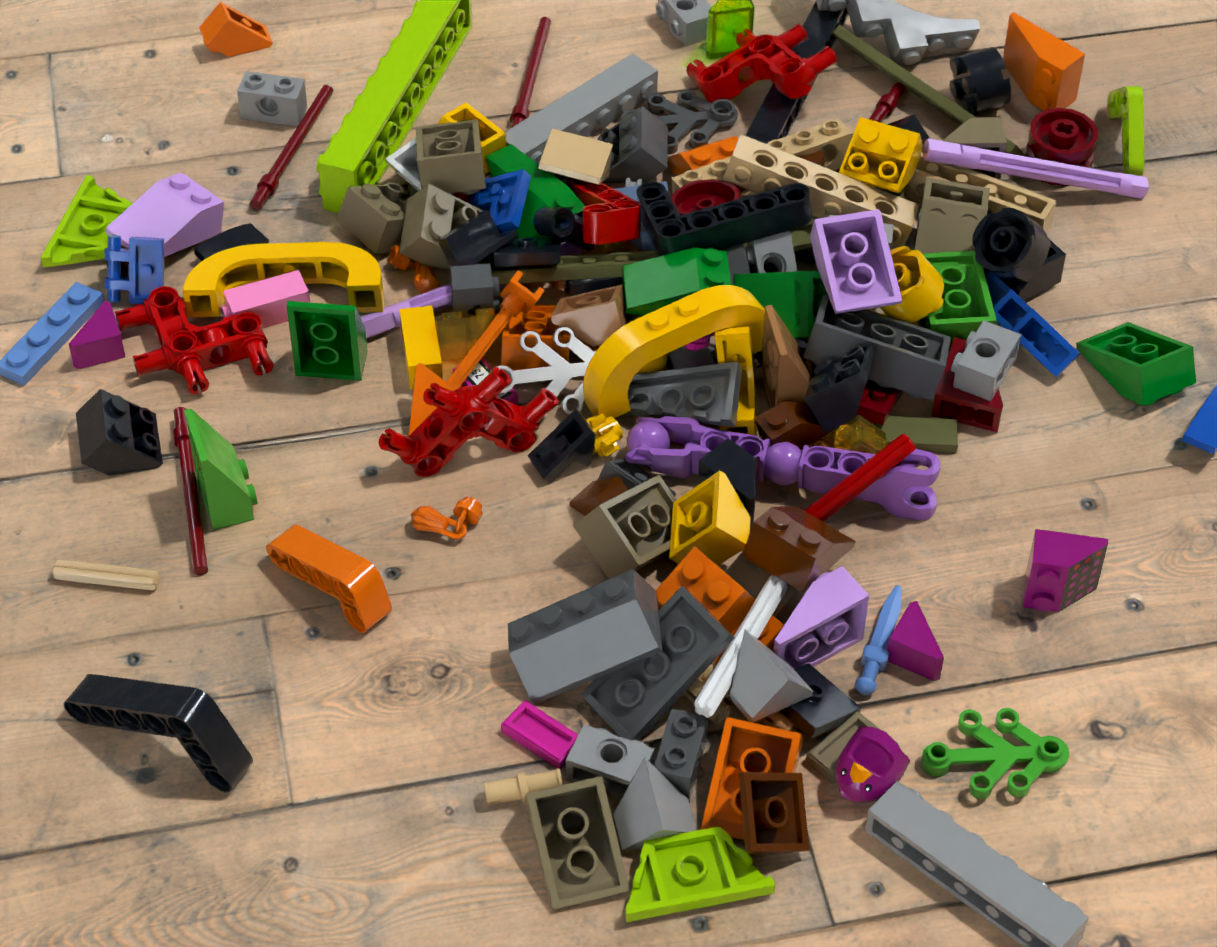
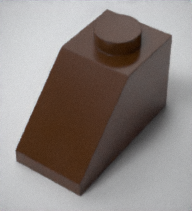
M782 401L754 418L759 438L762 440L770 439V446L780 442H789L803 450L804 445L810 446L836 430L835 428L825 433L807 403Z

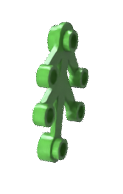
M1003 708L998 711L995 727L1001 733L1011 734L1026 746H1013L981 724L982 717L977 711L968 709L961 712L958 729L965 735L973 736L986 745L987 748L949 749L944 743L934 742L924 748L921 767L926 774L933 777H941L949 772L951 765L992 763L984 773H975L971 777L969 792L973 797L985 799L991 795L993 786L1016 762H1030L1023 771H1014L1008 778L1007 791L1012 796L1021 798L1029 793L1030 786L1043 772H1056L1064 767L1068 762L1070 752L1067 744L1060 738L1055 736L1040 737L1019 723L1018 713L1011 708ZM1002 719H1009L1013 723H1005ZM966 720H971V721H973L975 724H974V725H969V724H966L964 721H966ZM933 755H939L942 758H936ZM1013 782H1022L1025 786L1018 787ZM982 783L985 784L987 787L978 788L975 784Z

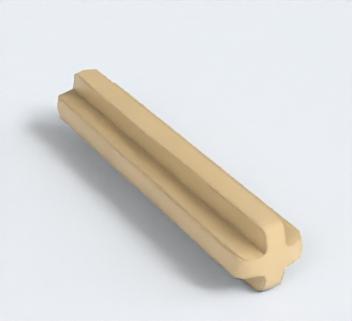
M56 559L53 566V576L56 580L151 591L156 590L159 583V573L155 569L68 559Z

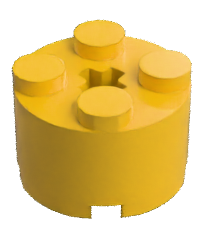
M901 246L890 250L902 303L882 306L880 308L889 317L913 323L924 318L929 313L938 311L943 305L942 294L944 290V281L940 273L917 249L911 250L909 247Z

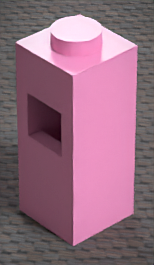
M299 270L223 291L225 305H221L220 309L223 318L243 312H253L260 316L262 328L288 321L287 301L310 303L309 291Z

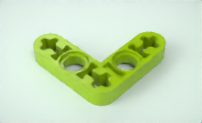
M1124 86L1108 93L1107 113L1109 119H1122L1123 173L1142 176L1145 165L1143 89L1141 86Z

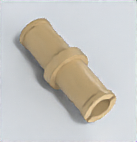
M559 768L525 775L524 771L517 773L518 777L484 782L488 806L522 799V803H525L526 793L562 785Z

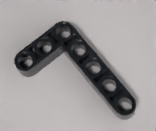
M653 181L641 184L636 191L638 202L641 204V222L659 256L691 248L723 250L803 227L811 222L812 219L810 190L806 185L799 183L785 185L684 215H679L663 184Z
M87 674L63 703L69 715L83 724L177 738L204 778L213 787L223 792H230L253 763L251 754L216 702L206 692L198 688Z

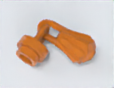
M400 244L398 246L393 245L389 255V263L400 270H405L406 268L416 269L414 284L416 289L420 291V294L441 286L433 271V267L424 266L417 261L415 263L409 262V257L399 253Z
M464 497L463 500H459L453 509L454 515L458 518L457 521L442 515L430 505L420 506L411 513L412 526L417 531L435 532L452 539H461L467 533V524L475 525L479 522L483 514L481 510L482 505L472 497ZM449 524L455 526V533L446 530Z

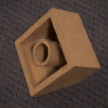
M623 284L560 298L551 314V320L559 327L570 328L574 336L593 347L602 345L614 332L633 321L632 315L626 314Z

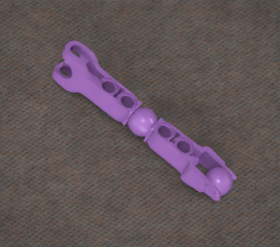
M664 416L660 419L637 418V424L628 433L627 447L629 452L625 455V460L632 464L649 466L655 472L685 479L690 477L691 474H698L699 460L729 438L754 457L755 480L759 479V482H764L766 476L771 482L780 486L790 485L798 481V488L802 489L805 487L810 491L826 494L875 454L824 446L809 448V445H804L803 451H801L798 446L789 442H780L770 446V439L762 440L754 435L707 428L699 425V421L695 418ZM670 441L685 445V449H669ZM915 449V451L853 499L878 503L890 514L899 518L927 520L932 517L937 508L936 494L928 486L933 484L939 476L940 461L934 453ZM918 466H926V467H928L929 469L920 470V469H917L916 467H918ZM912 501H922L926 504L916 505Z

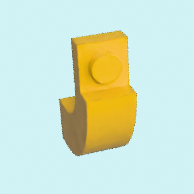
M750 327L725 328L715 331L718 364L738 362L742 368L736 427L719 425L720 430L758 437L754 420L758 416L757 381Z

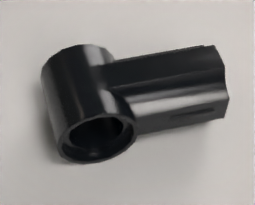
M542 207L536 211L533 224L535 230L540 235L552 236L587 251H592L596 245L583 241V218L573 214L568 208Z

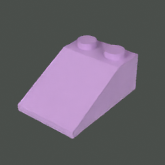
M183 173L174 174L157 181L106 227L105 233L107 235L121 236V245L129 249V238L131 236L164 238V257L221 233L224 201L190 179L187 175Z
M880 209L814 219L810 240L818 271L835 314L902 303Z
M843 566L830 573L825 572L812 582L776 637L774 653L793 669L807 663L815 667L863 640L869 594Z

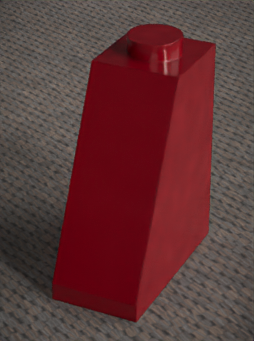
M954 337L944 372L935 393L932 416L941 419H957V423L998 433L1003 410L999 388L992 400L988 401L953 387L955 373L951 371V367L957 353H964L966 340Z

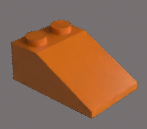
M1014 12L1011 13L1002 58L1006 68L1028 101L1043 111L1054 108H1067L1077 99L1085 53Z
M534 304L527 315L520 312L517 317L510 319L502 330L501 366H507L512 371L550 366L533 351H526L521 347L520 337L527 331L538 333L543 343L569 362V348L559 347L553 340L554 332L560 328L551 320V314L556 305ZM563 330L558 334L560 343L566 344L569 341L570 335L567 331ZM527 335L525 337L524 343L527 347L532 348L536 345L535 336Z
M726 717L701 830L721 826L732 838L745 840L739 773H796L803 742L802 734Z

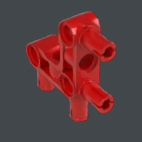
M798 23L779 36L769 34L756 36L751 30L745 29L743 30L744 34L740 32L736 37V43L740 46L738 49L708 67L702 61L694 60L693 62L696 66L689 63L686 73L696 81L697 88L704 94L706 101L710 103L719 99L730 100L739 95L745 88L763 79L772 81L777 90L788 98L797 99L807 95L812 89L811 83L815 82L816 76L833 64H837L838 59L835 52L829 46H826L808 59H802L792 51L794 47L808 40L805 29Z
M169 286L155 288L150 292L149 297L145 298L143 304L115 311L116 321L121 332L126 329L149 324L154 327L161 344L160 349L133 356V362L139 377L163 369L172 370L184 376L187 388L191 394H198L195 384L199 385L202 393L209 388V381L203 370L249 358L253 372L256 375H263L260 365L263 366L266 374L270 373L274 368L273 361L266 350L268 340L263 332L261 318L253 312H243L238 315L225 317L220 322L202 327L194 326L188 322L186 307L176 289Z
M494 367L477 386H463L452 391L441 387L437 383H432L430 385L431 389L427 388L425 390L423 398L426 404L437 408L409 436L402 435L389 428L385 430L386 434H381L378 443L382 450L397 454L404 463L411 465L417 476L430 477L438 473L454 457L453 454L468 439L473 437H484L493 441L496 446L517 453L528 450L536 441L535 432L539 429L540 421L559 402L557 397L545 388H542L525 406H518L497 397L506 386L511 384V378L504 370Z

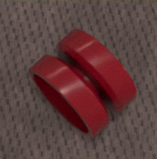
M1054 108L1045 110L1037 114L1030 123L1025 157L1092 168L1094 151L1096 150L1098 140V128L1088 116L1073 109ZM1042 181L1050 185L1067 186L1064 184Z
M708 179L685 184L677 189L670 198L679 215H684L740 199V191L734 184L727 181Z

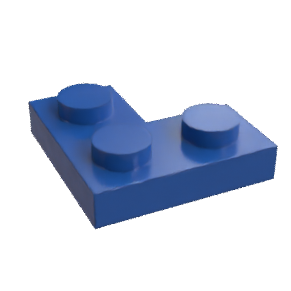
M522 169L485 179L486 189H480L479 192L470 194L468 203L483 211H490L489 213L499 233L519 229L531 176Z

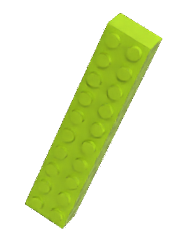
M420 0L415 2L412 14L403 21L400 33L397 38L394 37L392 39L387 54L380 58L377 70L368 77L363 92L356 96L350 113L344 115L341 127L336 134L334 133L331 136L325 153L320 154L318 157L316 171L320 175L319 195L322 196L324 210L339 213L348 187L379 184L389 167L385 159L400 149L472 28L471 0Z

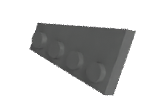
M738 362L636 374L628 389L631 411L625 414L652 418H662L664 416L690 417L697 419L699 423L736 427L742 368Z

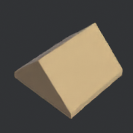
M552 128L538 169L600 185L609 177L613 144Z

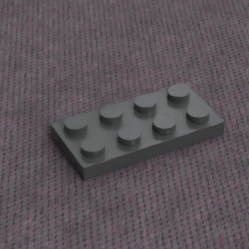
M683 586L658 611L662 651L593 680L581 693L583 698L619 737L639 741L735 639L703 604Z

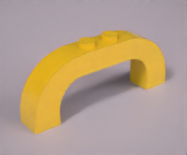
M344 243L249 244L229 248L204 259L188 274L182 292L187 317H220V306L225 302L223 291L299 270L305 284H336L346 288L349 305L356 306L358 313L383 312L385 297L381 269L377 260L370 253L359 247Z
M719 285L697 291L629 322L607 338L590 360L583 380L585 404L593 415L603 413L605 418L609 416L616 418L631 411L628 398L629 385L635 374L644 365L721 329L750 327L752 350H754V354L761 351L764 307L746 289L733 285Z

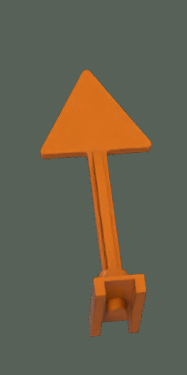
M518 270L500 294L504 298L500 305L502 309L447 381L440 378L422 363L416 365L408 436L437 408L424 402L425 390L427 388L431 389L430 385L432 383H437L441 387L452 391L458 389L510 319L517 317L520 312L527 315L545 290L539 287L534 294L530 292L529 289L518 282L523 275Z

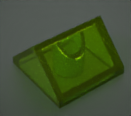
M718 0L708 10L706 58L717 59L725 57L740 47L736 43L738 33L744 34L743 30L745 29L753 32L755 7L752 0Z

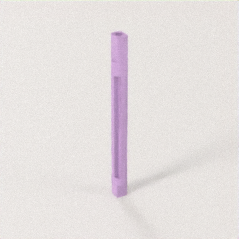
M926 139L922 149L924 161L991 171L1143 199L1149 190L1147 177L1008 154L934 139Z
M566 242L562 243L561 256L582 255L581 248ZM451 283L385 307L383 312H371L361 316L366 329V339L400 327L399 309L432 305L433 312L437 313L453 307ZM499 284V289L506 287L507 284Z

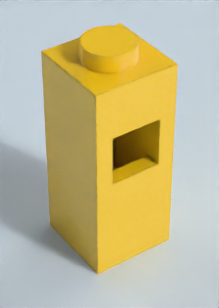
M433 306L399 309L410 389L414 387L415 369L418 363H422L443 379Z

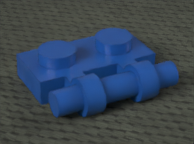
M108 236V248L104 249L105 260H108V277H105L108 301H121V290H128L129 303L143 304L145 298L149 297L150 292L155 288L164 286V238L131 236L129 238V249L121 248V236ZM121 261L129 262V278L121 277Z

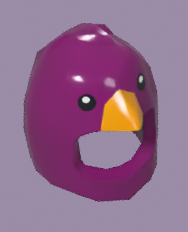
M860 726L840 753L836 764L839 792L845 799L852 802L869 803L878 801L896 781H900L910 760L900 749L898 743L887 732L874 727Z

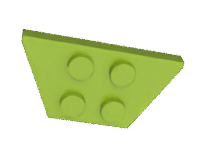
M86 175L40 257L42 266L53 267L105 259L104 249L108 248L109 236L105 233L106 227L133 203L119 197L109 187L101 188L96 184L94 177Z
M721 826L644 840L629 903H627L625 909L626 922L774 894L775 882L770 876L765 877L753 865V859L742 848L737 847L733 843L732 837Z

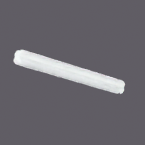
M773 574L769 576L736 631L735 639L726 648L696 698L694 706L697 714L708 718L715 713L733 682L744 630H747L758 639L788 589L787 583Z

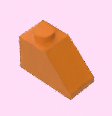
M222 2L217 5L199 27L205 46L214 53L219 51L228 57L270 48L273 44L264 24Z

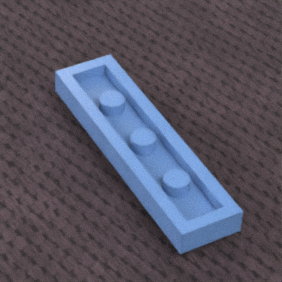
M75 282L0 360V375L25 386L104 302L103 293Z

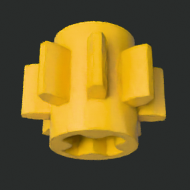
M602 413L586 419L596 433L593 454L597 453L599 457L603 455L607 457L620 449L616 442L622 439L623 433L619 423L613 417L605 418Z

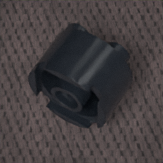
M983 48L950 59V67L954 80L949 82L950 90L954 98L959 97L961 99L964 110L972 115H976L1010 102L1009 78L1003 79L1001 70L1005 69L1006 66L996 48Z
M1002 208L1003 210L997 213H989L978 223L972 237V245L975 246L977 262L1005 281L1022 283L1030 281L1045 263L1051 247V241L1047 237L1046 232L1038 223L1017 209Z

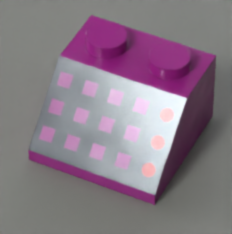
M1035 529L1025 574L1023 607L1039 611L1060 612L1095 591L1102 571L1108 539Z

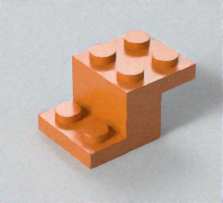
M695 546L656 589L658 611L683 586L733 636L755 601L740 584ZM772 615L758 640L771 650L784 624ZM725 650L713 662L717 664Z

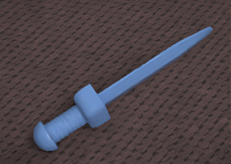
M895 586L883 603L870 645H865L861 659L864 669L861 677L857 678L855 682L857 691L863 695H870L876 691L877 684L875 680L878 671L882 672L886 669L890 652L887 650L889 638L894 631L901 610V586Z

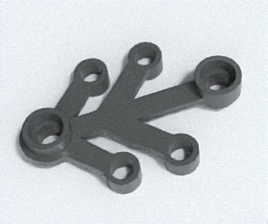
M692 91L680 92L677 104L667 100L661 94H653L648 98V110L651 113L661 114L666 112L671 114L657 116L668 127L675 126L667 134V154L677 152L678 141L695 124L705 123L699 131H694L690 134V147L692 149L708 144V138L719 127L730 126L738 118V111L730 100L719 99L710 103L697 97ZM693 108H696V109H698V110H700V111H699V112H693V111H691V110H692ZM627 110V111H625V112L621 115V120H622V118H623L626 114L632 113V112H634L635 110Z

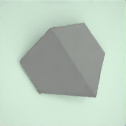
M744 630L729 698L749 722L758 721L812 696V689L787 662L747 630Z
M644 757L613 814L622 853L642 849L644 840L696 831L688 798Z

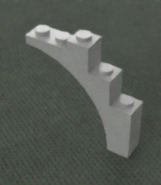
M816 0L819 11H839L847 8L854 34L858 38H875L884 35L890 58L897 64L912 65L920 62L926 50L935 52L943 48H966L973 45L981 29L978 19H949L931 16L912 10L894 0Z

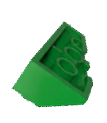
M509 144L485 156L491 177L522 169L531 176L519 229H516L519 235L515 239L552 237L540 235L534 228V215L542 207L568 208L573 214L583 218V207L585 205L573 191L550 172L538 169L539 164L514 145Z

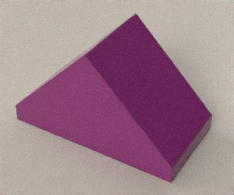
M104 301L69 343L72 362L75 368L81 369L125 358L121 333L110 302Z
M910 602L889 638L887 650L890 652L888 662L932 681L939 680L944 656L918 602Z

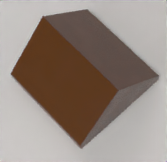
M739 773L746 853L749 856L809 851L802 773Z

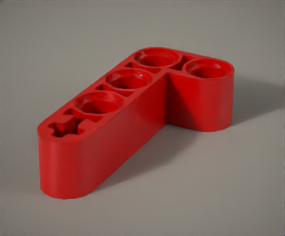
M572 177L566 180V185L585 205L583 207V241L585 243L607 244L640 237L641 204L638 201L603 183L598 185Z

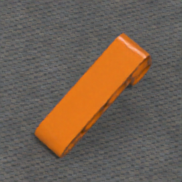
M296 524L266 545L268 556L278 568L337 598L347 621L358 632L365 633L392 611V605L382 577L369 560Z

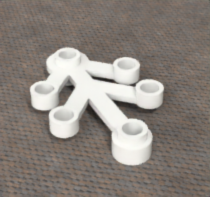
M560 327L553 334L555 344L559 347H568L584 361L570 364L543 343L538 333L527 331L520 337L521 347L526 351H533L550 366L512 371L507 366H496L499 370H504L511 378V384L506 386L500 393L510 391L514 384L552 380L546 390L551 391L557 397L572 377L585 375L588 364L596 351H592L578 340L570 328ZM563 330L567 331L570 335V339L566 344H562L558 340V334ZM527 335H533L536 338V345L532 348L527 347L524 343ZM583 381L573 394L566 395L562 400V409L567 414L573 412L566 407V402L570 398H575L578 401L577 410H582L584 401Z

